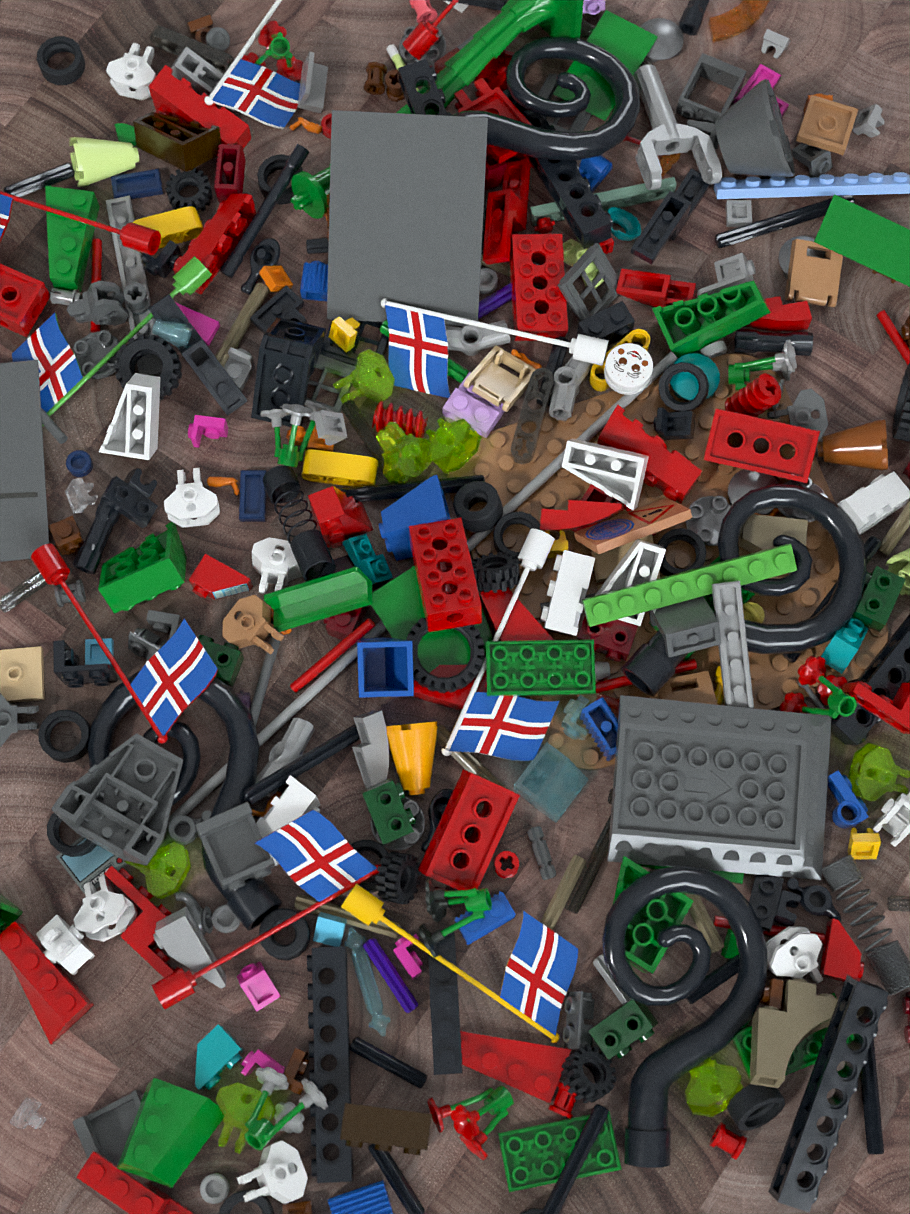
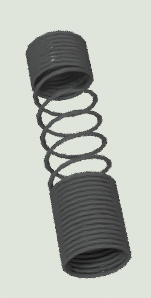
M850 854L822 868L821 872L824 874V879H826L832 892L856 881L837 895L836 900H843L865 893L843 910V913H850L872 906L854 919L850 926H857L881 918L860 933L857 939L860 940L889 931L865 948L864 952H871L867 955L868 960H870L869 962H871L873 970L878 975L883 988L889 992L888 996H891L910 987V961L903 948H901L899 940L870 949L890 935L893 929L887 928L862 936L885 919V915H880L855 923L878 906V902H872L848 910L870 894L871 889L840 897L864 879L862 872H860L861 870L856 865L857 862H855L854 857Z

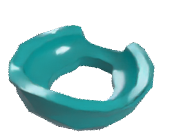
M612 207L608 209L607 212L610 214L613 223L619 224L626 231V233H623L611 227V233L616 238L631 241L640 236L641 225L636 216L621 208Z

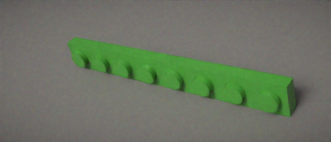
M785 544L582 599L588 626L591 627L712 594L711 584L739 580L742 586L797 571L792 545Z

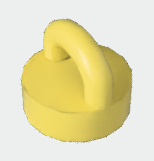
M754 602L744 603V619L763 623L765 614L762 607Z

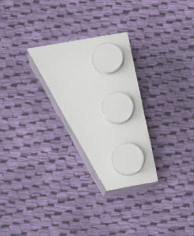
M135 373L126 383L99 452L150 460L158 449L161 377Z
M570 439L566 444L562 467L634 510L638 507L649 456L582 440Z
M894 471L886 476L881 474L870 483L871 485L860 488L850 497L837 504L854 522L860 535L893 514L910 500V490Z
M636 540L595 596L655 580L666 549L647 541ZM645 612L618 620L641 626Z
M564 550L562 555L557 554L553 570L558 571L556 581L550 580L547 596L551 597L549 607H543L540 618L541 622H545L543 628L577 636V627L584 607L582 599H585L595 562L594 557Z
M291 775L286 781L289 785L280 797H274L271 802L273 806L256 823L262 838L311 810L320 812L318 807L321 804L317 796ZM270 854V857L273 858V860H274V862H275V866H277L279 863H278V862L276 861V859Z

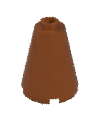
M878 419L822 436L823 442H818V457H824V462L881 471L888 470L885 419Z

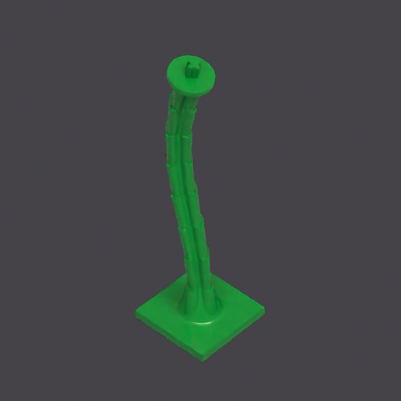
M508 0L501 8V13L473 35V39L444 64L445 67L436 74V86L438 89H442L446 100L444 107L446 108L452 102L456 92L465 86L468 87L492 58L496 59L520 32L524 33L532 27L539 25L551 37L564 36L580 39L584 0ZM423 86L418 92L426 94L429 90ZM407 104L396 112L411 114ZM433 109L425 111L426 115H438ZM330 167L314 175L305 171L295 174L291 180L294 197L291 198V202L294 204L293 207L296 210L303 209L305 213L315 219L326 216L329 211Z

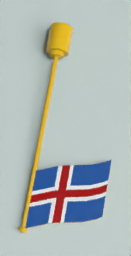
M356 883L344 900L341 908L367 926L371 922L377 924L379 920L432 956L431 952L427 950L422 942L383 916L386 911L381 908L384 904L383 901ZM525 911L522 914L518 938L505 968L500 996L438 954L435 958L551 1038V1043L559 1041L560 1037L556 1030L561 1005L575 973L578 948Z

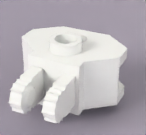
M133 43L129 54L125 53L124 57L109 62L106 72L111 78V85L119 95L144 100L151 97L148 86L156 77L155 72L151 68L154 48L147 46L143 57L139 56L140 45ZM132 87V88L137 89V90H136V91H130L129 88Z
M193 468L194 483L187 484L185 483L186 475L184 470H177L178 485H176V490L164 500L168 520L182 528L210 524L220 514L217 495L203 487L200 468Z
M269 537L254 543L252 567L262 576L259 593L265 594L269 583L276 584L275 591H278L288 586V582L302 577V573L287 540ZM278 546H282L284 548V551L275 548Z
M910 792L907 795L902 793L896 800L890 798L881 809L884 814L872 827L877 833L881 828H884L894 836L890 841L894 847L910 833Z
M106 875L99 877L101 890L98 892L92 882L84 885L86 898L82 899L83 905L74 918L75 927L78 931L85 932L86 937L102 942L124 932L138 915L134 903L124 895L114 893L111 881ZM116 923L115 928L109 930V925Z
M59 915L52 918L36 933L42 945L46 948L43 952L53 964L58 961L72 975L79 972L78 969L88 959L95 957L88 945L82 940L84 935L81 931H78L75 925L69 926Z
M788 926L766 942L768 951L767 969L776 976H787L792 979H803V976L809 973L813 981L819 983L823 978L817 969L819 964L816 960L822 942L815 933H810L806 927ZM783 939H787V940H788V941L785 942L784 944H781V945H780V942H781Z
M282 1140L263 1149L259 1166L254 1168V1171L237 1178L239 1184H245L252 1181L253 1178H257L260 1189L249 1191L243 1196L245 1202L261 1195L263 1197L270 1195L283 1204L303 1197L308 1179L298 1150Z

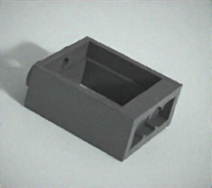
M702 53L678 100L676 112L687 119L715 124V121L733 106L735 98L743 86L747 71ZM700 77L732 89L721 113L689 100Z

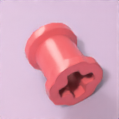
M409 0L411 7L415 9L417 14L416 19L418 23L421 21L427 23L428 20L433 22L437 18V12L432 8L430 0Z

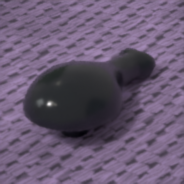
M273 238L264 239L252 250L250 256L251 273L247 281L241 285L243 293L247 295L252 293L255 284L261 277L259 272L264 266H276L278 263L281 249L277 240Z
M452 789L440 790L429 804L430 831L426 841L421 845L423 852L427 851L454 791Z

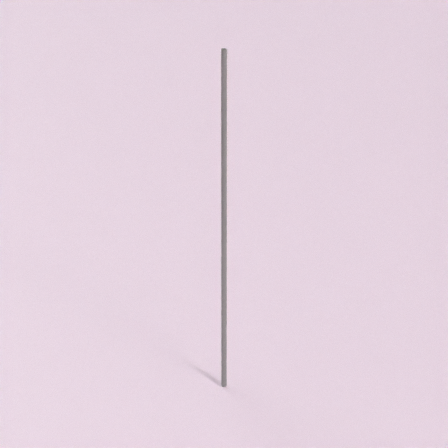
M670 352L653 368L650 382L645 389L677 360L674 353ZM645 389L632 395L624 394L584 431L577 440L589 442L605 427L617 405L624 409ZM565 450L503 507L502 517L515 511L562 467ZM495 527L485 532L474 533L467 540L469 552L487 537ZM380 621L362 638H378L386 630V627ZM357 643L257 735L260 747L358 656ZM227 763L169 816L165 834L169 829L170 822L175 817L190 813L224 781Z

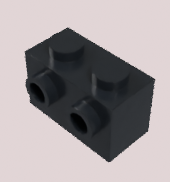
M620 301L579 322L576 336L578 337V334L608 340L609 346L622 340L633 331L635 320L624 302Z

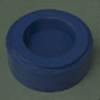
M76 450L68 455L66 467L73 476L84 477L92 471L93 461L87 452Z

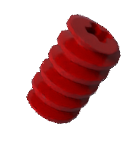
M763 373L759 378L754 379L752 383L747 384L738 392L728 397L725 401V410L758 417V415L779 403L781 399L780 385L772 375Z
M380 400L374 413L372 429L376 425L377 433H382L386 427V434L391 436L396 431L397 438H401L405 433L406 440L411 441L415 435L416 443H421L426 431L428 416L426 419H423V412L421 410L416 417L413 416V408H409L407 413L404 414L403 406L401 405L397 411H394L393 403H390L384 409L383 401Z

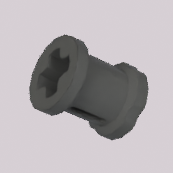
M139 283L129 284L124 290V298L128 302V307L134 314H143L150 307V300L147 297L146 289Z
M81 579L76 580V583L67 584L77 601L81 603L86 602L85 589ZM54 585L57 604L59 607H64V604L70 603L71 600L62 586Z

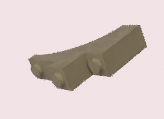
M796 978L788 980L783 987L781 1011L773 1006L758 1008L752 1018L750 1084L779 1088L785 1080L787 1065L793 1050L806 1037L829 1026L838 998L831 994L816 995V984ZM864 1006L857 1011V1017L863 1014Z

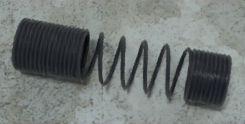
M286 465L271 468L263 476L262 481L271 503L274 505V510L279 515V522L283 525V531L287 535L288 543L304 580L311 581L333 574L336 569L335 563L321 532L315 530L317 522L312 520V511L307 509L308 502L303 500L304 493L301 491V486L294 470ZM301 493V499L293 500ZM300 501L306 504L305 509L297 510L289 516L281 514L285 508L295 506ZM289 502L285 506L277 505V503ZM277 507L282 508L280 513L278 512ZM305 511L310 513L309 519L302 520L294 526L286 525L289 518L299 516ZM281 517L286 518L284 523L282 522ZM309 521L315 524L311 530L304 531L297 536L290 535L295 527L303 526ZM285 526L291 528L289 532H286Z

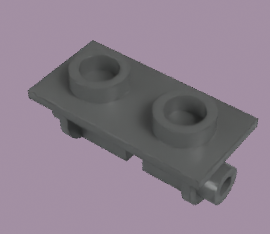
M138 627L134 633H129L128 649L135 655L149 660L167 641L164 640L158 646L156 644L160 640L159 636L146 628L140 629Z
M583 991L568 992V997L565 1001V1012L567 1013L566 1026L563 1030L565 1049H580L581 1047L584 1048L585 1046L592 1045V1036L589 1030L593 1028V1025L584 1024V1019H593L595 999H592V993Z

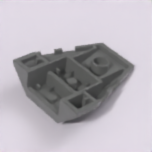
M136 733L112 751L109 757L97 766L91 767L84 776L76 782L70 783L51 810L77 834L125 861L148 865L163 843L183 759Z

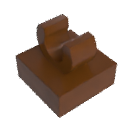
M209 14L187 23L189 33H195V39L198 44L202 43L200 33H208L211 30L209 27L213 25V21Z

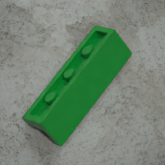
M353 567L265 594L264 601L274 609V628L281 632L372 605V581L358 567Z

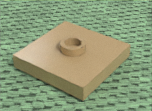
M41 646L0 650V693L9 703L45 700L44 659Z

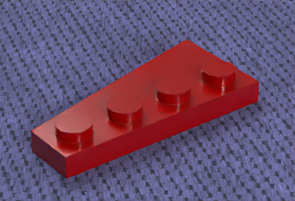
M460 1031L462 1065L547 1103L551 1102L561 1077V1071L564 1070L562 1064L570 1055L571 1049Z

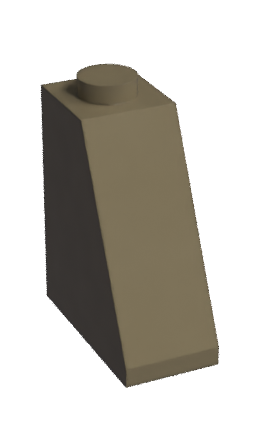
M753 514L740 530L739 546L750 553L774 547L773 540L778 535L794 537L806 546L808 520Z

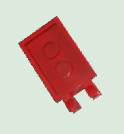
M483 78L474 82V86L478 89L475 92L476 100L471 102L462 89L454 94V98L458 101L455 103L458 113L467 110H483L532 125L499 87L491 90ZM487 145V151L499 164L518 154L514 151Z

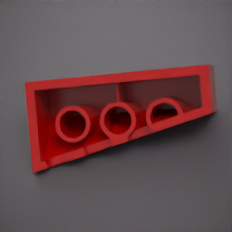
M231 194L226 201L223 200L218 206L214 217L208 219L204 224L200 235L192 239L183 257L180 256L176 260L173 268L175 274L194 256L212 274L195 291L201 295L218 274L228 255L234 250L255 216L256 209L253 197L250 194Z
M617 405L598 437L597 444L649 456L643 482L650 487H657L663 491L665 497L673 501L677 500L682 504L698 482L702 471L676 450L669 452L664 440L657 435L650 437L642 428L643 424L636 418L633 422L623 415L625 410Z
M14 921L0 934V949L7 956L50 1045H52L86 1014L94 1004L57 962L53 964L43 953L45 949L23 924Z

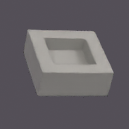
M751 200L726 201V227H741L752 223Z

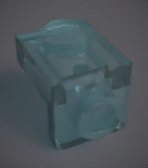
M579 695L576 701L571 699L563 712L567 715L563 719L561 727L564 728L563 732L574 740L579 738L584 741L588 731L576 724L582 709L587 707L589 700L582 695Z

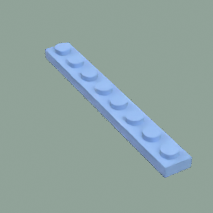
M896 172L893 175L870 173L869 176L845 174L844 177L823 174L819 177L811 178L806 175H797L795 178L772 176L770 179H760L759 177L751 176L743 180L725 177L721 179L720 183L714 184V192L717 199L834 196V194L837 196L910 193V175L904 172Z

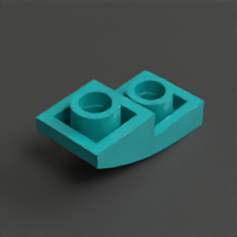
M367 534L352 537L342 542L355 567H358L372 581V585L393 578L384 555H375Z

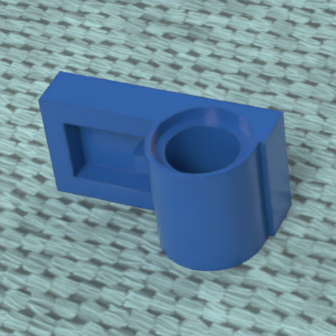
M602 155L582 159L579 165L580 174L588 179L592 193L612 170V162Z
M839 770L829 775L827 786L839 803L832 812L833 822L838 827L846 829L856 826L869 817L866 813L868 809L863 800L856 798L852 792V784L847 776L841 775ZM842 808H847L852 812L853 819L851 821L842 817Z

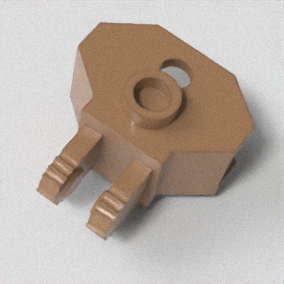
M256 595L239 599L223 619L222 637L229 643L239 647V649L255 644L271 655L274 651L273 647L264 642L268 634L270 633L276 640L282 641L284 638L281 633L274 629V625L271 624V607ZM238 612H241L240 615H239V616L237 617V619H236V618H235L236 614H237Z

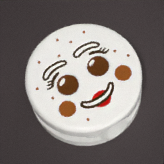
M625 343L616 346L610 351L605 362L604 376L607 384L620 394L632 395L642 391L651 379L653 371L652 358L646 349L637 344Z

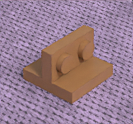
M811 95L796 141L844 155L858 109Z

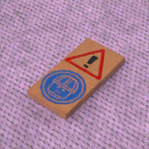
M664 498L574 532L577 542L597 554H601L690 520L692 514L689 508Z

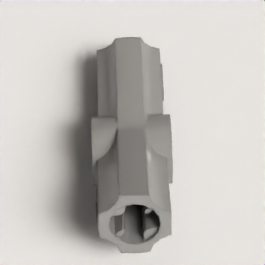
M505 320L490 323L491 325L508 328ZM467 325L463 328L446 326L448 350L462 351V353L468 356H475L481 350L494 347L495 345L510 343V335L507 333ZM468 338H474L477 341L474 343H468L465 340Z
M572 356L564 367L558 368L555 371V385L549 409L550 416L562 421L572 417L575 398L580 391L579 385L594 364L575 360Z
M293 718L283 740L278 742L270 751L269 762L256 777V783L302 756L315 731L314 726L310 722L300 718ZM278 789L268 794L267 796L272 797Z

